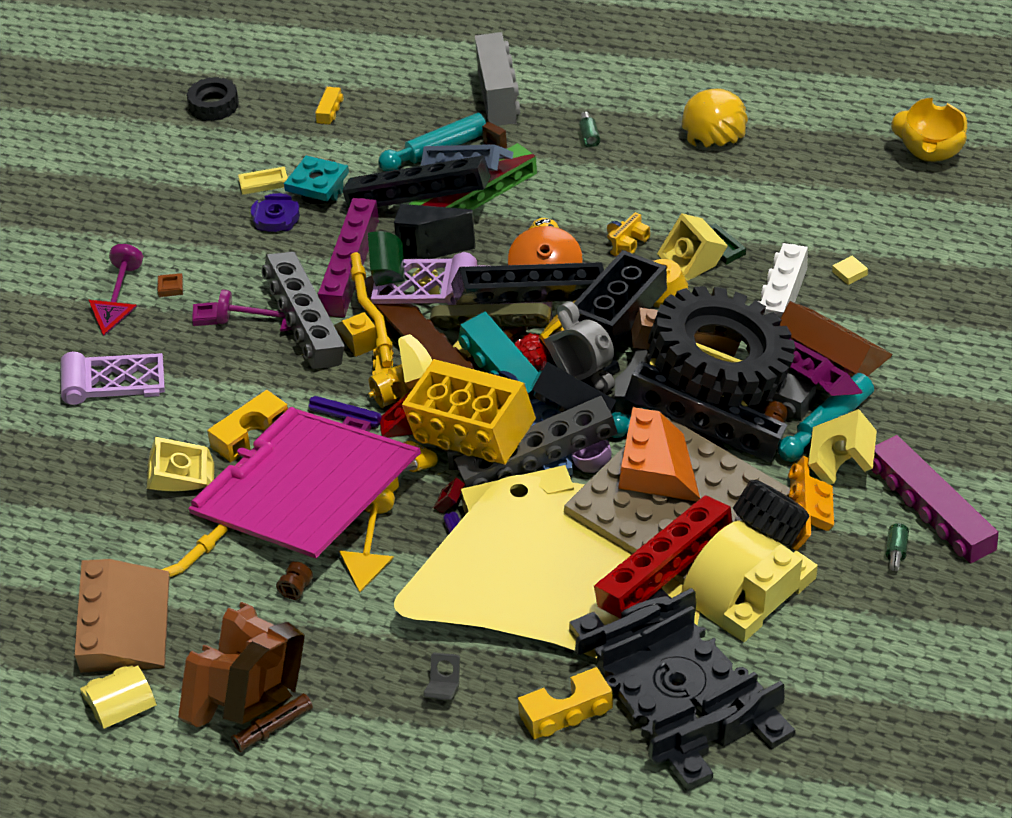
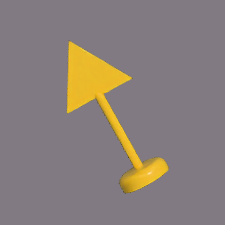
M387 488L365 509V511L370 513L363 553L339 551L359 592L394 559V556L370 554L376 515L391 510L395 502L394 494Z

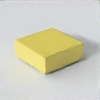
M850 256L833 265L832 272L849 285L867 276L868 268L855 257Z

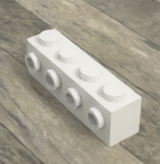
M783 243L780 253H775L774 269H769L768 284L763 285L761 292L762 300L758 301L766 306L764 315L774 312L781 318L789 301L795 303L807 271L808 247Z

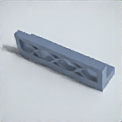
M497 145L424 146L421 166L484 155L489 171H497L499 159H512L513 152Z

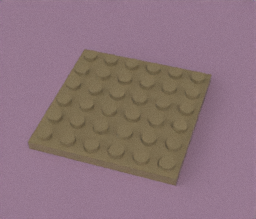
M666 417L684 434L700 499L707 495L731 506L733 522L742 520L736 515L733 507L750 480L761 481L789 497V487L680 423ZM624 446L564 505V513L633 554L673 522L674 519L695 504L696 501L618 489ZM693 562L673 579L684 584Z

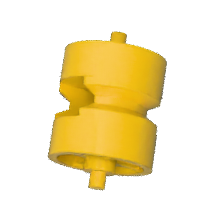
M402 364L390 368L388 374L380 372L368 379L371 390L368 395L370 398L373 397L381 408L396 403L397 398L401 399L410 391V388L405 384Z

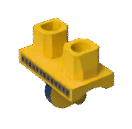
M636 212L625 222L614 220L607 225V238L612 242L613 246L610 254L614 256L619 255L622 250L634 253L637 248V240L635 238L643 242L650 238V226L643 224L641 214Z

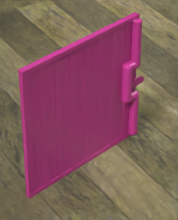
M290 407L254 441L253 449L239 448L237 453L243 456V458L235 466L229 465L191 501L192 505L188 509L190 514L317 559L370 503L421 454V451L418 447Z

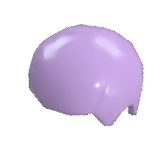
M602 440L572 453L571 457L575 466L581 471L596 473L611 460L612 452L608 440Z

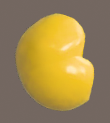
M925 98L917 101L909 110L897 113L892 119L891 128L894 134L903 140L907 149L914 156L924 161L936 162L953 157L963 148L967 139L968 123L965 114L948 103L945 106H937L933 103V98Z

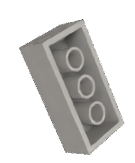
M502 32L475 35L477 71L487 119L497 126L517 123L516 115L520 114L519 101H516L517 96H519V89L512 64V56L509 51V43L504 41Z

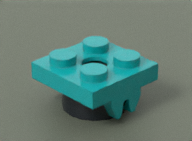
M306 155L284 182V189L287 192L301 195L302 199L310 204L318 205L331 200L337 201L338 194L343 193V180L349 173L348 165Z

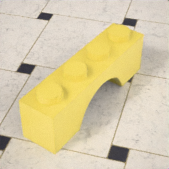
M565 465L523 474L541 477L538 486L547 494L574 490ZM497 481L461 489L462 506L465 515L493 483ZM515 484L510 488V493L515 497H524L527 495L528 489L522 484Z

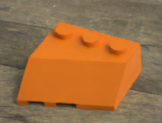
M633 407L618 489L697 502L700 500L684 434L660 411Z

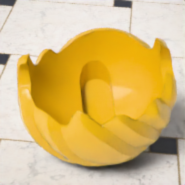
M707 89L698 92L688 100L682 116V128L688 131V142L696 146L694 139L702 141L706 148L714 143L718 146H724L730 141L736 143L739 137L743 138L746 132L748 117L745 112V105L737 95L724 89Z

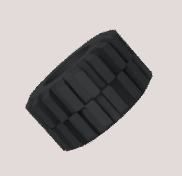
M750 480L733 507L736 515L768 537L787 545L794 543L810 517L806 509L797 502L758 480Z

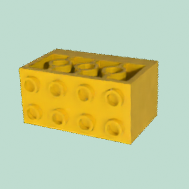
M433 359L402 403L415 440L423 444L436 445L445 450H454L466 456L472 455L485 459L488 462H497L504 465L536 419L524 382Z

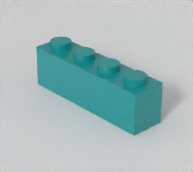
M486 311L460 325L459 344L474 357L478 367L493 375L499 374L498 371L512 373L517 377L518 381L524 382L529 399H536L533 397L535 391L530 388L538 371Z

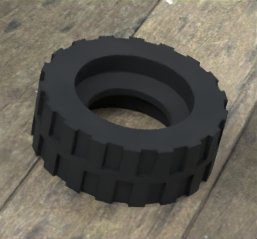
M209 77L201 79L197 83L192 84L188 89L187 101L189 112L197 119L203 121L222 120L235 113L239 107L236 85L226 78ZM212 96L224 97L221 100L215 102L202 101L205 98Z

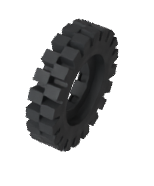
M706 286L694 287L692 293L685 288L677 291L675 296L671 294L664 299L663 305L661 304L658 309L648 339L651 358H657L655 365L661 373L669 372L667 379L671 383L679 386L688 382L685 389L686 393L697 398L703 390L706 391L705 401L719 404L721 396H724L727 406L740 407L742 400L748 406L759 404L761 398L764 401H768L774 397L776 392L779 393L795 356V344L793 340H790L792 334L788 327L780 326L782 320L774 312L764 315L766 306L755 300L748 306L745 304L746 295L735 291L733 299H729L727 289L714 287L710 295ZM715 330L725 332L724 336L738 343L742 340L747 345L746 350L749 356L745 360L735 363L714 358L699 349L695 342V333L697 331L714 333Z

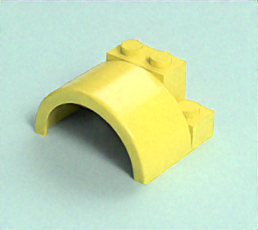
M738 520L721 529L704 546L689 569L681 593L693 588L696 592V610L731 635L745 642L762 627L763 620L794 592L799 594L816 579L818 565L798 551L792 552L780 542L768 537L745 521ZM742 590H744V603L736 605L737 598Z

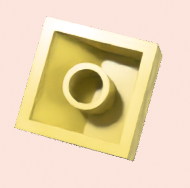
M681 213L657 254L661 259L676 262L688 281L715 267L728 245L702 218Z

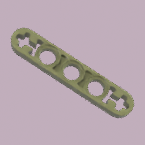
M542 303L437 305L431 309L430 320L435 327L460 328V325L470 318H474L486 311L499 327L545 326L550 322L551 308Z

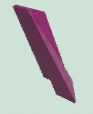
M794 341L795 356L789 369L790 371L815 385L819 383L831 396L863 393L846 372L835 367L829 359Z

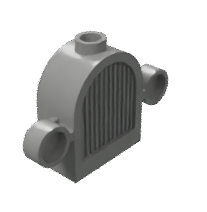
M568 301L560 305L557 309V315L564 329L544 339L556 366L579 380L589 377L593 387L606 394L615 387L613 376L603 370V368L610 365L614 356V348L610 336L595 321L583 320L579 322V310L573 302Z

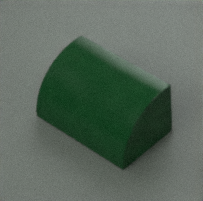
M369 232L370 271L375 286L404 282L405 270L402 241L396 235L389 232Z

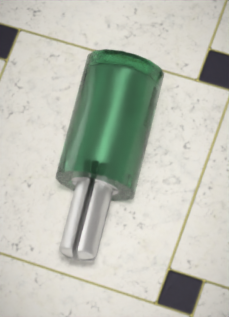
M582 112L579 129L583 143L586 147H596L601 140L596 121L589 117L588 112Z
M895 523L888 529L885 554L890 560V570L892 571L894 570V562L895 571H898L900 561H903L907 555L909 528L904 524Z

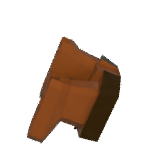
M240 602L239 610L228 608L222 618L219 649L217 650L204 644L202 648L204 652L198 654L191 651L186 658L178 714L179 719L197 728L209 723L218 705L224 706L223 719L244 724L292 697L288 689L294 693L296 692L305 635L289 622L274 625L258 618L254 607L246 603Z

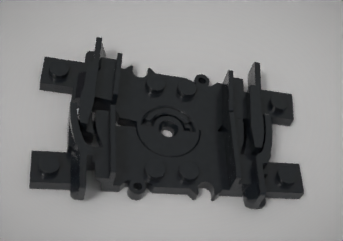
M660 588L646 601L621 612V619L607 625L603 624L595 612L570 621L569 629L576 638V654L579 656L595 649L598 669L606 678L605 681L611 688L612 694L619 690L620 700L633 716V725L637 723L647 724V726L641 728V736L650 739L649 758L656 765L669 761V767L687 791L713 780V771L702 758V756L709 754L708 742L718 740L725 747L754 731L772 750L795 736V729L775 709L785 701V685L779 681L764 689L757 681L758 675L756 672L749 674L748 670L744 667L732 670L733 663L715 645V638L709 641L701 639L705 637L706 628L698 627L694 623L696 592L693 588L673 598ZM680 682L682 685L675 686L672 683ZM695 707L701 712V718L699 719L696 716Z

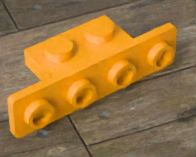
M805 456L791 466L788 474L790 478L789 497L806 509L810 515L792 544V549L797 551L811 536V525L825 531H829L834 526L833 486L809 476V458Z

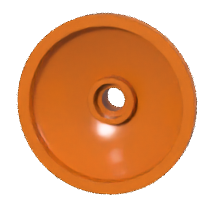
M538 226L526 230L514 240L508 253V265L582 263L581 248L575 238L568 232L553 226ZM542 250H548L549 252H548V253H542L541 251H542Z

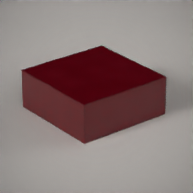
M456 477L440 492L434 509L444 513L457 502L465 483Z

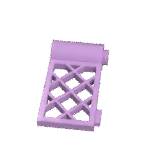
M467 252L456 254L452 259H404L405 278L407 281L399 287L394 283L382 286H375L374 283L371 301L373 304L447 303L448 305H456L451 282L459 267L477 266V260ZM445 267V271L437 277L431 273L436 268ZM412 268L421 269V271L413 277H411L407 273ZM426 275L432 279L423 287L417 283ZM388 285L393 289L388 295H379L380 291ZM412 285L417 289L412 295H405L403 293ZM436 285L441 288V294L430 295L428 293Z
M68 352L61 357V398L67 404L76 405L84 402L89 397L144 394V397L160 396V393L165 392L163 353L85 358L81 353ZM158 362V365L151 370L144 366L147 363ZM124 364L131 366L126 371L119 368L120 365ZM91 366H104L105 369L97 372ZM137 370L144 374L139 379L132 376ZM111 372L119 375L114 380L106 377ZM152 378L158 381L159 384L147 385L145 382ZM125 379L132 383L130 386L119 385ZM99 381L106 384L103 388H92Z

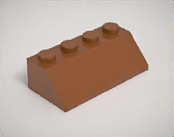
M789 301L780 318L782 320L780 326L788 327L792 334L791 340L799 341L806 348L824 355L823 357L829 359L835 367L837 363L844 367L842 371L850 376L862 373L868 377L892 356V353L813 309Z

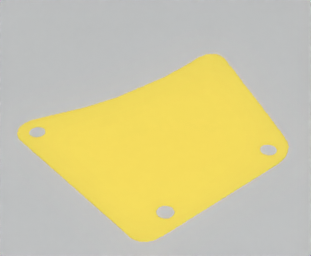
M532 475L509 476L493 483L396 596L394 608L403 617L414 620L484 627L554 643L575 651L576 638L569 629L570 621L591 612H595L604 625L620 619L597 607L594 585L632 554L564 513V505L585 484L573 483L574 490L547 494L538 486L542 477ZM515 484H522L527 487L528 493L524 497H515L510 493V488ZM671 579L662 589L673 598L681 594L683 584ZM696 610L694 623L698 626L700 612ZM595 649L584 653L597 658ZM674 682L672 684L676 686L679 684V682Z

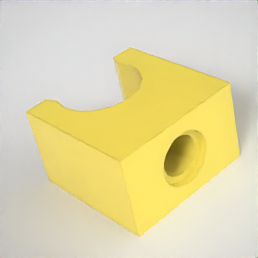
M859 409L813 427L809 467L821 481L829 485L835 483L839 467L852 457L864 472L873 469L877 430Z

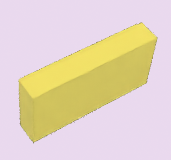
M285 167L238 175L242 195L284 188V182L288 179Z

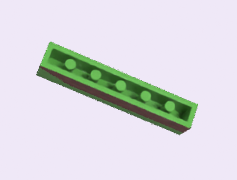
M517 143L507 149L513 152V158L499 159L497 171H489L491 177L484 190L418 200L409 204L474 210L536 175V156Z

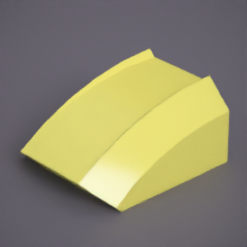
M409 334L400 337L398 343L405 384L411 390L426 371L432 359L423 345Z
M155 437L147 465V489L160 491L197 490L205 488L214 480V461L208 447Z

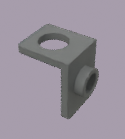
M432 653L430 682L424 690V697H433L440 700L453 698L459 687V655ZM446 660L452 664L453 672L450 675H443L438 671L437 665L440 661Z

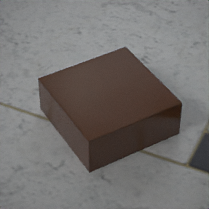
M489 121L482 126L484 144L507 148L506 130Z

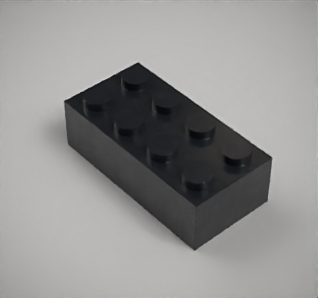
M622 250L574 302L580 314L578 321L592 320L600 324L610 336L613 348H615L632 329L639 308L650 309L667 290V267Z

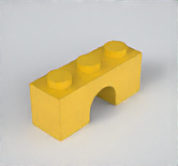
M265 390L207 430L210 448L229 462L234 461L240 457L237 453L239 448L251 449L248 431L254 429L265 431L288 409L287 403L270 391Z
M597 667L570 677L572 696L569 698H552L545 688L518 698L519 716L534 740L542 736L548 737L557 730L567 726H576L582 720L595 715H603L608 710L613 709L612 690Z

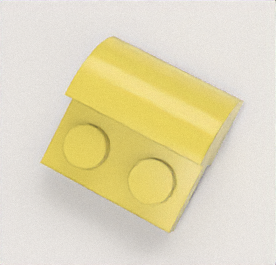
M131 665L118 668L113 674L104 678L93 679L86 686L80 688L84 700L92 708L96 720L104 729L157 705L151 688L138 666L133 667Z

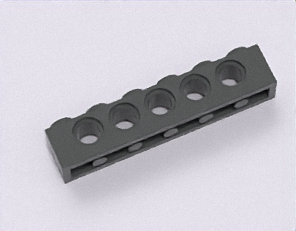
M295 252L266 254L265 265H262L263 279L267 280L271 294L278 301L279 310L284 312L288 327H291L296 343L300 344L304 358L308 360L312 369L341 365L345 346Z
M599 396L532 425L505 465L497 462H488L485 459L472 455H462L454 460L467 488L497 481L509 476L526 474L543 465L618 434L610 410L602 396Z

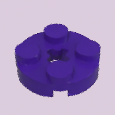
M269 194L264 196L265 200L260 203L258 200L254 202L251 207V216L256 229L259 231H289L300 217L298 202L292 201L291 196L287 194Z

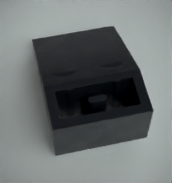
M400 204L394 221L395 235L403 244L404 259H433L475 249L473 210Z

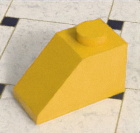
M365 312L334 325L337 333L355 357L376 349V326Z

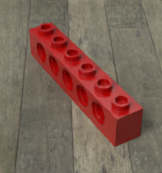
M707 495L703 496L594 585L597 607L621 619V612L650 598L691 564L714 535L733 522L731 506Z

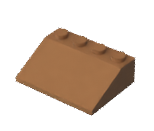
M112 559L81 561L75 658L80 672L115 671L118 668L131 665L133 667L138 666L140 669L165 668L169 571Z

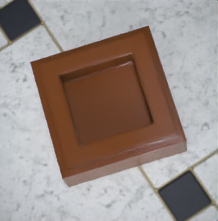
M182 273L158 276L159 297L183 295Z

